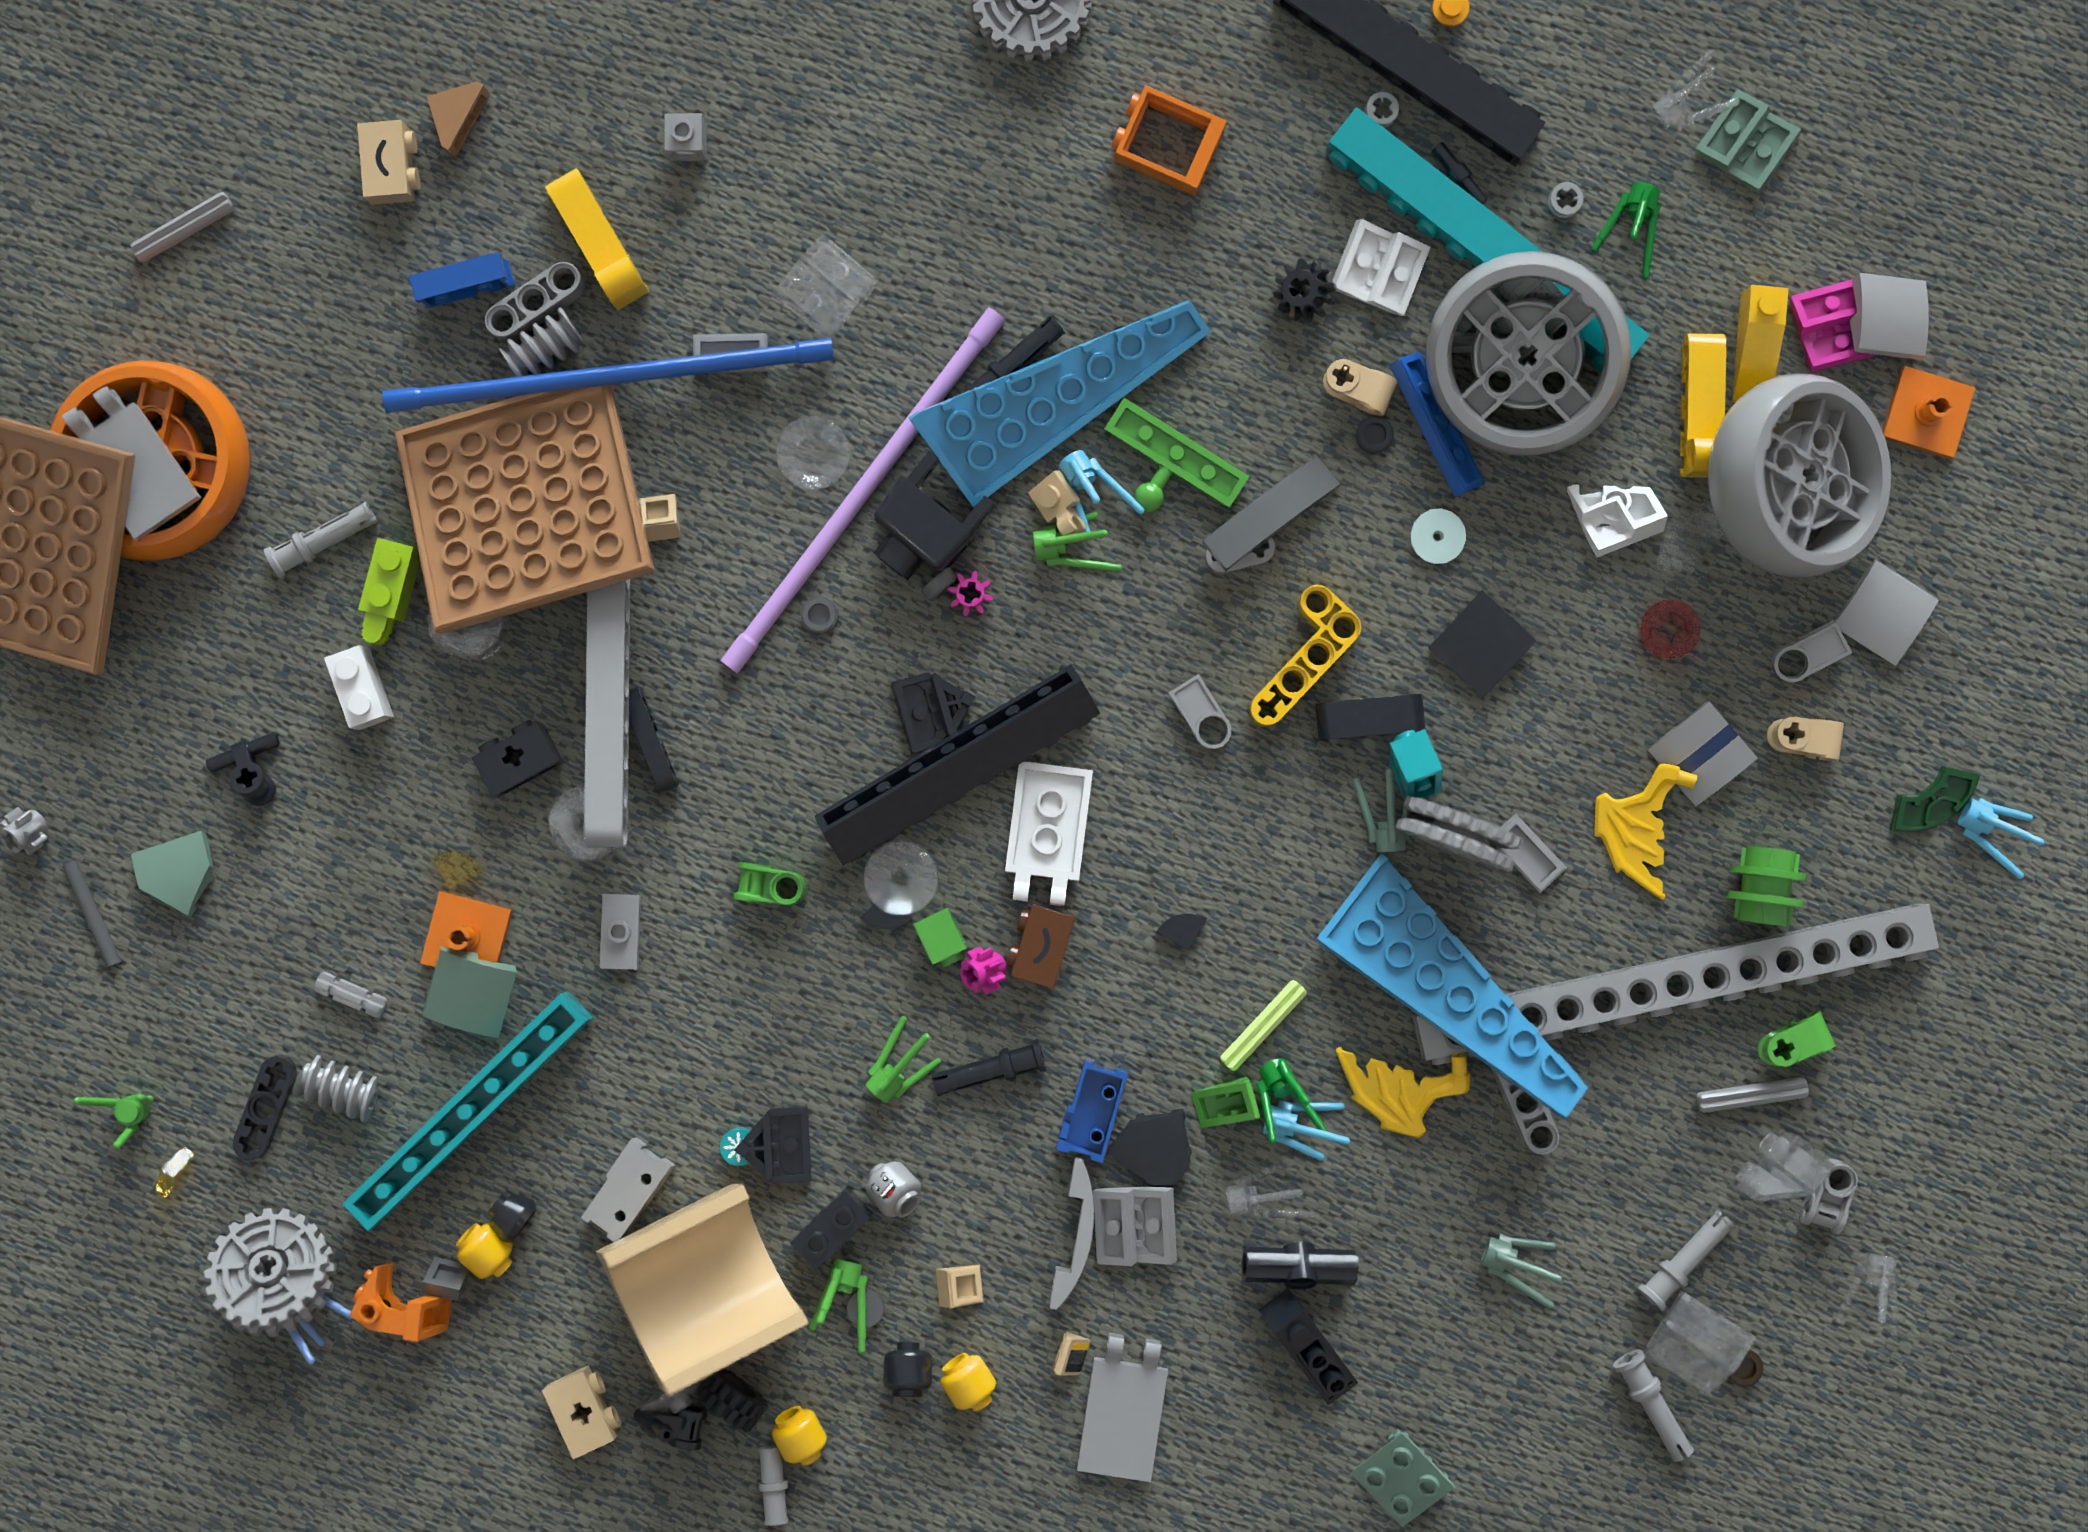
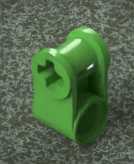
M739 862L738 868L741 869L738 892L734 893L733 899L756 903L768 902L793 905L801 902L807 894L806 880L799 873L773 869L771 866ZM788 877L796 881L798 886L796 895L791 899L785 898L780 891L782 881Z
M1814 1011L1806 1014V1019L1798 1022L1792 1020L1788 1025L1763 1036L1757 1047L1760 1059L1767 1065L1787 1067L1835 1047V1042L1821 1012ZM1777 1043H1783L1785 1049L1780 1051L1781 1056H1775L1773 1053L1778 1048Z

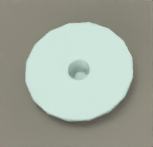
M1431 509L1421 514L1414 522L1410 533L1411 544L1416 554L1424 561L1434 564L1447 563L1456 558L1463 550L1466 541L1465 527L1461 519L1453 512L1445 509ZM1434 534H1440L1441 539L1435 540Z

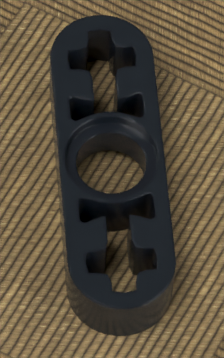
M639 686L629 690V719L654 781L662 793L679 786V782L663 742H659L655 731H658L645 696Z
M278 1055L268 1058L261 1065L233 1138V1149L244 1160L257 1159L265 1155L269 1150L297 1077V1067L294 1061L287 1056ZM280 1063L283 1064L282 1071L287 1073V1077L279 1079L274 1090H281V1095L271 1090H262L263 1084L269 1087L273 1083L275 1075L270 1072V1068L276 1067ZM261 1097H268L275 1104L274 1114L270 1118H263L257 1113L256 1104ZM249 1120L258 1125H268L267 1131L264 1128L259 1129L255 1141L260 1143V1148L252 1149L250 1152L247 1151L248 1144L243 1142V1138L251 1136L256 1125H249Z

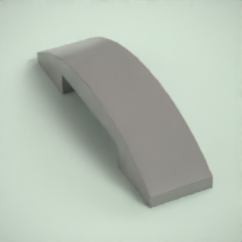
M1081 1156L1074 1157L1068 1192L1069 1197L1082 1199L1070 1268L1055 1267L1049 1308L1058 1309L1073 1290L1085 1266L1092 1241L1094 1226L1093 1193L1087 1167Z

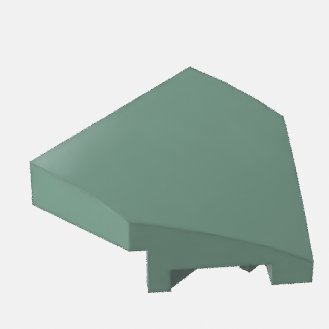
M198 831L131 854L139 889L156 901L176 909L189 918L196 911L197 908L194 905L207 885L213 883L216 878L211 873L214 867L208 839L203 831Z

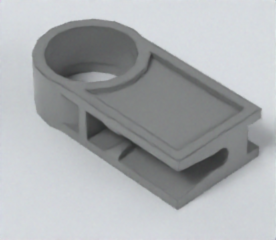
M1832 620L1779 647L1772 656V667L1781 679L1787 682H1798L1852 654V651L1838 624ZM1788 650H1798L1805 657L1803 670L1792 677L1783 675L1778 667L1781 655Z
M1199 674L1168 693L1201 746L1207 749H1217L1229 741L1231 724ZM1216 717L1225 723L1227 734L1221 743L1209 745L1200 738L1199 727L1205 718Z

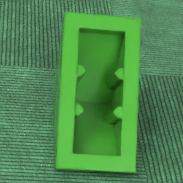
M1247 1077L1191 1092L1201 1128L1260 1118L1251 1082Z

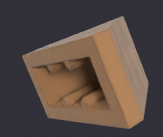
M477 81L427 96L441 146L454 158L457 157L490 96L486 87Z

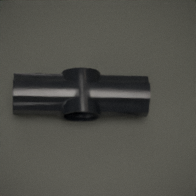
M1294 1242L1284 1245L1282 1248L1245 1247L1242 1252L1241 1269L1244 1282L1284 1283L1287 1288L1302 1290L1315 1287L1317 1284L1355 1285L1358 1280L1359 1261L1355 1250L1315 1249V1246L1311 1243Z

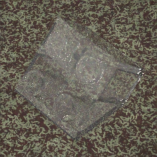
M1778 1130L1776 1134L1771 1132L1762 1140L1758 1148L1761 1153L1753 1164L1747 1162L1736 1175V1180L1739 1182L1734 1189L1758 1202L1809 1196L1814 1193L1834 1167V1164L1800 1137Z
M1681 1290L1643 1353L1649 1359L1708 1395L1738 1369L1756 1337Z

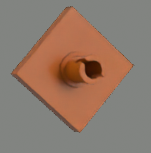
M1901 367L1882 429L1885 439L1944 458H1954L1976 387L1912 367Z
M439 891L420 963L435 967L440 946L454 950L478 953L479 960L499 963L513 909Z

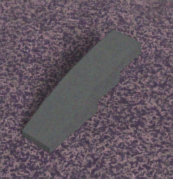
M1316 456L1207 536L1202 543L1222 568L1227 571L1252 550H1257L1279 531L1285 530L1339 487L1340 483Z

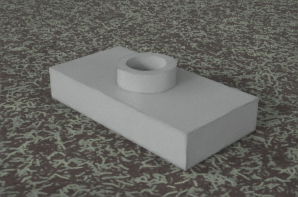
M602 894L600 968L638 969L641 895Z

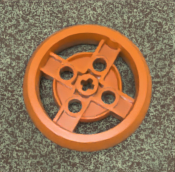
M143 360L125 362L103 369L89 377L74 389L62 403L53 419L50 431L78 438L62 418V415L74 407L78 412L82 410L93 426L94 422L105 411L93 394L105 386L109 390L114 389L120 399L140 391L137 405L150 423L155 417L161 416L163 420L162 427L157 434L179 466L183 461L190 460L191 470L186 476L196 491H208L199 506L187 518L171 528L156 532L157 529H155L142 539L136 540L125 526L121 557L138 561L164 560L183 556L206 545L233 519L242 503L249 482L251 464L249 442L242 420L233 405L205 377L183 366L167 362ZM186 397L195 402L209 420L216 441L217 456L204 453L203 445L196 431L182 417Z

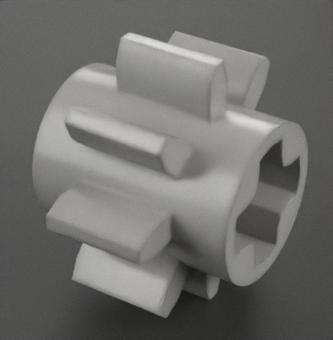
M17 807L5 815V820L0 822V826L3 828L0 830V840L13 853H18L24 849L28 855H31L41 848L43 842L48 839L45 835L48 831V825L43 816L35 810H28L23 814L22 810Z

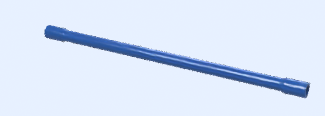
M831 338L800 341L791 345L427 388L410 387L385 390L382 392L385 412L393 413L418 410L427 406L781 364L834 360Z

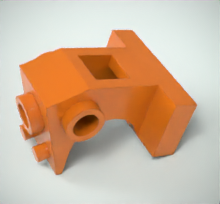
M394 1263L374 1267L373 1271L368 1269L365 1272L364 1278L367 1279V1282L362 1284L353 1297L355 1305L349 1315L365 1328L372 1331L403 1335V1340L414 1342L448 1331L451 1299L426 1295L407 1301L406 1305L400 1302V1299L394 1295L392 1290ZM388 1300L391 1304V1308L388 1307L383 1301Z

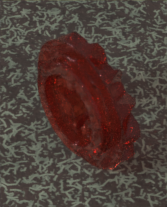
M1667 599L1653 604L1643 614L1639 631L1642 635L1643 645L1653 652L1655 656L1673 659L1686 655L1695 647L1700 636V623L1696 613L1689 605L1679 600ZM1668 613H1670L1672 625L1685 628V630L1673 634L1670 645L1666 633L1655 631V628L1666 624Z

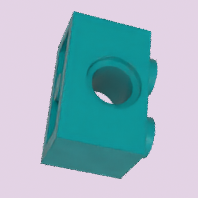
M1425 729L1416 733L1414 730H1409L1396 736L1394 741L1390 743L1389 766L1393 770L1394 779L1404 801H1406L1407 796L1424 800L1441 793L1443 768Z

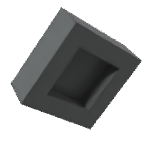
M434 1257L423 1280L422 1293L459 1301L468 1281L470 1271L462 1263Z

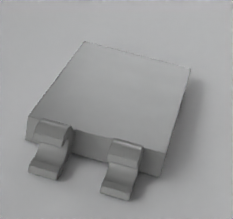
M105 386L93 395L111 418L94 428L86 414L82 410L78 412L75 407L62 415V418L79 439L136 454L125 526L134 539L140 540L201 499V496L140 407L135 403L125 407L115 390H109Z
M1109 1333L1105 1358L1094 1357L1077 1471L1151 1482L1168 1368L1158 1367L1161 1341L1146 1338L1142 1364L1121 1361L1124 1335Z

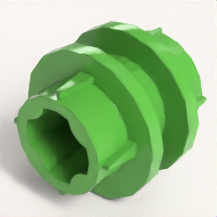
M1742 847L1740 865H1730L1731 873L1743 874L1741 892L1727 891L1726 897L1736 900L1734 918H1737L1739 921L1785 927L1791 925L1794 907L1803 908L1804 900L1791 898L1793 881L1807 882V874L1798 873L1800 854H1796L1794 851L1766 847Z

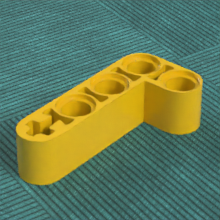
M576 168L546 185L545 188L614 307L619 310L649 293L647 286H645L639 276L640 274L621 245L619 238L604 216L602 209L579 170Z
M1685 333L1682 342V383H1685V395H1681V419H1685L1684 432H1681L1680 456H1684V469H1680L1681 477L1708 478V464L1712 443L1725 417L1726 338L1724 334Z
M1310 586L1298 599L1299 612L1317 629V632L1251 701L1249 715L1252 721L1259 726L1267 727L1278 722L1348 649L1361 632V622L1357 615L1325 586ZM1309 594H1319L1323 597L1325 608L1322 612L1315 613L1308 609L1306 598ZM1337 619H1345L1351 624L1352 633L1349 638H1340L1334 633L1333 625ZM1311 646H1320L1326 651L1327 658L1323 665H1314L1308 659V650ZM1291 672L1300 677L1301 688L1298 692L1292 693L1285 690L1282 684L1284 674ZM1273 686L1278 695L1289 702L1285 706L1281 699L1272 708L1275 716L1272 718L1267 715L1262 718L1258 714L1261 710L1258 702L1267 703L1276 695L1270 691V688Z

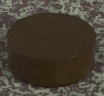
M1740 1347L1732 1350L1726 1356L1724 1371L1728 1379L1734 1384L1748 1387L1760 1380L1763 1374V1362L1759 1355L1751 1349Z

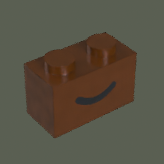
M1033 903L1030 911L1023 909L1017 927L1018 931L1024 932L1020 946L1012 944L1006 966L1013 968L1011 976L1054 989L1075 916Z

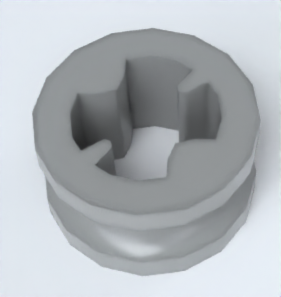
M1378 92L1369 98L1364 113L1383 128H1386L1394 123L1399 113V104L1392 94ZM1379 102L1381 106L1382 102H1386L1390 106L1387 111L1390 116L1385 118L1382 115L1381 119L1374 115L1376 107L1373 104Z
M1563 182L1558 184L1548 197L1550 211L1560 218L1573 216L1583 204V193L1574 183ZM1568 192L1574 196L1571 203H1575V206L1572 208L1566 205L1561 208L1557 204L1560 200L1559 197H1556L1557 193L1566 195Z

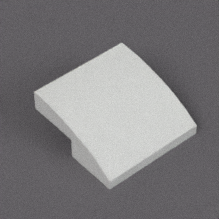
M1358 219L1355 221L1332 281L1337 285L1335 291L1393 314L1404 316L1430 247L1400 232L1393 234L1364 219Z

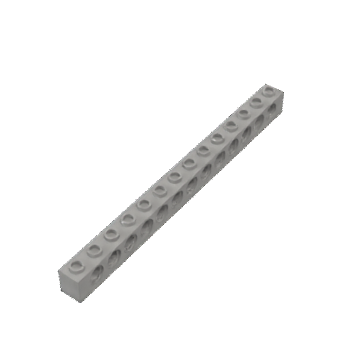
M1918 903L1505 995L1512 999L1514 1005L1521 1013L1527 1007H1533L1536 1010L1537 1020L1534 1026L1540 1031L1539 1034L1543 1039L1549 1041L1564 1037L1563 1031L1577 1028L1578 1033L1599 1030V1023L1613 1020L1614 1025L1632 1023L1637 1021V1014L1650 1012L1651 1017L1668 1015L1673 1013V1006L1686 1004L1687 1009H1695L1710 1005L1708 999L1723 996V1001H1731L1746 997L1745 991L1759 988L1760 993L1781 990V983L1795 980L1796 985L1810 984L1819 981V974L1832 972V977H1841L1854 974V967L1868 964L1869 969L1887 967L1892 965V958L1904 956L1905 961L1927 958V951L1938 949L1939 945L1930 905ZM1892 927L1899 933V941L1894 947H1890L1886 941V934ZM1858 935L1863 941V948L1859 954L1854 955L1849 945L1851 939ZM1819 943H1822L1827 950V956L1821 963H1817L1813 957V950ZM1783 951H1786L1791 959L1790 966L1785 971L1779 970L1776 963L1778 955ZM1746 959H1750L1755 968L1753 975L1748 979H1744L1740 974V966ZM1714 967L1718 972V981L1714 986L1707 987L1704 983L1703 975L1708 968ZM1673 975H1678L1682 981V988L1676 995H1671L1667 990V981ZM1641 983L1646 989V996L1643 1001L1635 1004L1630 997V990L1635 984ZM1600 991H1605L1610 998L1609 1006L1603 1011H1597L1593 1003L1595 995ZM1564 999H1569L1574 1007L1572 1015L1567 1019H1561L1557 1014V1006ZM1412 1014L1422 1059L1426 1061L1431 1060L1432 1065H1440L1452 1062L1451 1055L1454 1053L1468 1052L1469 1057H1476L1459 1044L1451 1043L1444 1033L1419 1015Z

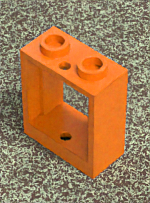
M1145 85L1141 96L1134 94L1130 101L1126 115L1131 116L1126 129L1119 127L1111 148L1116 150L1115 162L1196 196L1224 133L1227 120ZM1148 107L1206 131L1186 177L1129 152Z

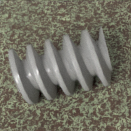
M561 307L557 309L559 321L556 322L547 315L545 316L546 329L534 323L532 324L533 337H530L522 330L519 332L522 344L518 345L509 338L507 339L509 351L506 353L500 349L516 377L528 376V370L535 375L542 374L541 362L550 369L555 367L553 355L562 361L566 360L565 347H568L574 353L580 351L578 339L581 341L583 339Z
M317 1055L311 1063H307L303 1067L293 1089L294 1098H299L304 1094V1099L308 1103H313L318 1099V1105L321 1108H327L332 1104V1110L337 1114L342 1113L346 1109L348 1118L354 1119L360 1114L362 1123H366L369 1120L379 1094L377 1076H373L367 1084H364L363 1071H358L353 1079L349 1078L350 1066L346 1065L339 1074L335 1073L336 1061L331 1060L325 1068H321L322 1056Z

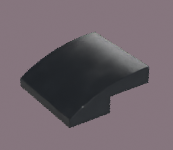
M1481 590L1428 648L1475 692L1484 698L1531 648L1537 639L1489 595Z

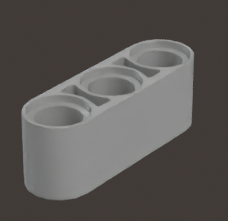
M558 262L494 304L485 315V325L498 340L507 343V339L510 338L516 341L520 339L519 332L522 330L525 333L533 330L532 324H542L545 322V316L549 315L552 317L558 313V308L564 309L579 299L585 290V280L573 264ZM567 274L574 275L575 282L571 288L567 290L558 288V282L562 276ZM535 295H542L544 297L542 307L536 311L528 310L529 300ZM504 316H512L513 324L511 328L503 332L498 331V321Z
M1492 1069L1496 1083L1524 1146L1534 1153L1541 1155L1554 1151L1559 1143V1133L1549 1109L1533 1098V1103L1529 1109L1519 1111L1516 1106V1099L1524 1091ZM1544 1126L1548 1134L1546 1141L1541 1145H1533L1531 1142L1532 1131L1537 1127Z

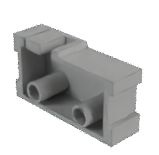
M637 1137L631 1138L606 1174L607 1181L581 1217L587 1223L594 1222L608 1233L606 1237L613 1242L629 1234L676 1166L667 1158L661 1159L646 1149L647 1144ZM647 1174L651 1176L650 1183L647 1181ZM622 1211L626 1215L625 1220L621 1217Z

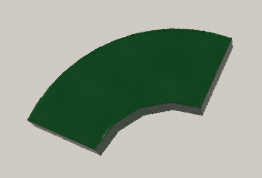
M1942 766L1935 781L1925 790L1912 795L1897 794L1889 831L1919 832L1935 828L1947 821L1955 814H1958L1969 802L1978 785L1980 774Z

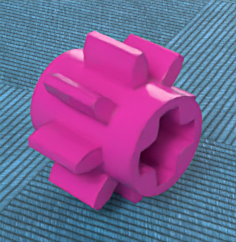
M977 571L972 573L971 579H964L961 574H957L958 581L960 582L957 588L948 587V592L957 596V599L950 604L951 608H956L959 605L964 607L963 613L965 618L969 616L972 609H977L978 613L983 615L982 603L984 601L993 602V597L984 593V590L991 585V582L989 580L983 583L977 581ZM970 585H975L976 592L981 594L980 598H973L972 603L968 604L966 603L965 596L960 594L961 590H968Z
M981 946L967 952L968 960L961 962L962 966L960 969L961 979L965 986L974 990V993L984 991L986 995L1000 989L999 982L1006 979V963L999 953L993 952V948L983 951Z

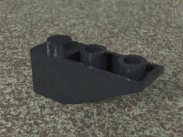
M1289 1288L1259 1309V1312L1275 1336L1328 1405L1358 1383Z

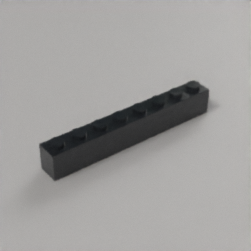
M1273 0L1275 5L1514 167L1519 163L1546 123L1540 119L1541 115L1536 109L1527 104L1521 106L1509 98L1510 93L1505 88L1495 83L1490 85L1481 79L1479 72L1467 63L1459 64L1450 58L1449 52L1442 45L1436 42L1428 43L1418 36L1419 33L1416 28L1405 21L1399 23L1388 15L1387 9L1376 1Z
M1069 665L816 814L815 819L822 834L844 866L852 860L862 858L869 850L884 841L894 839L901 831L916 822L926 820L933 812L943 806L957 802L965 793L977 786L989 783L996 775L1009 767L1021 764L1028 756L1043 747L1055 744L1060 737L1075 728L1087 725L1092 718L1101 713L1082 679L1073 666Z

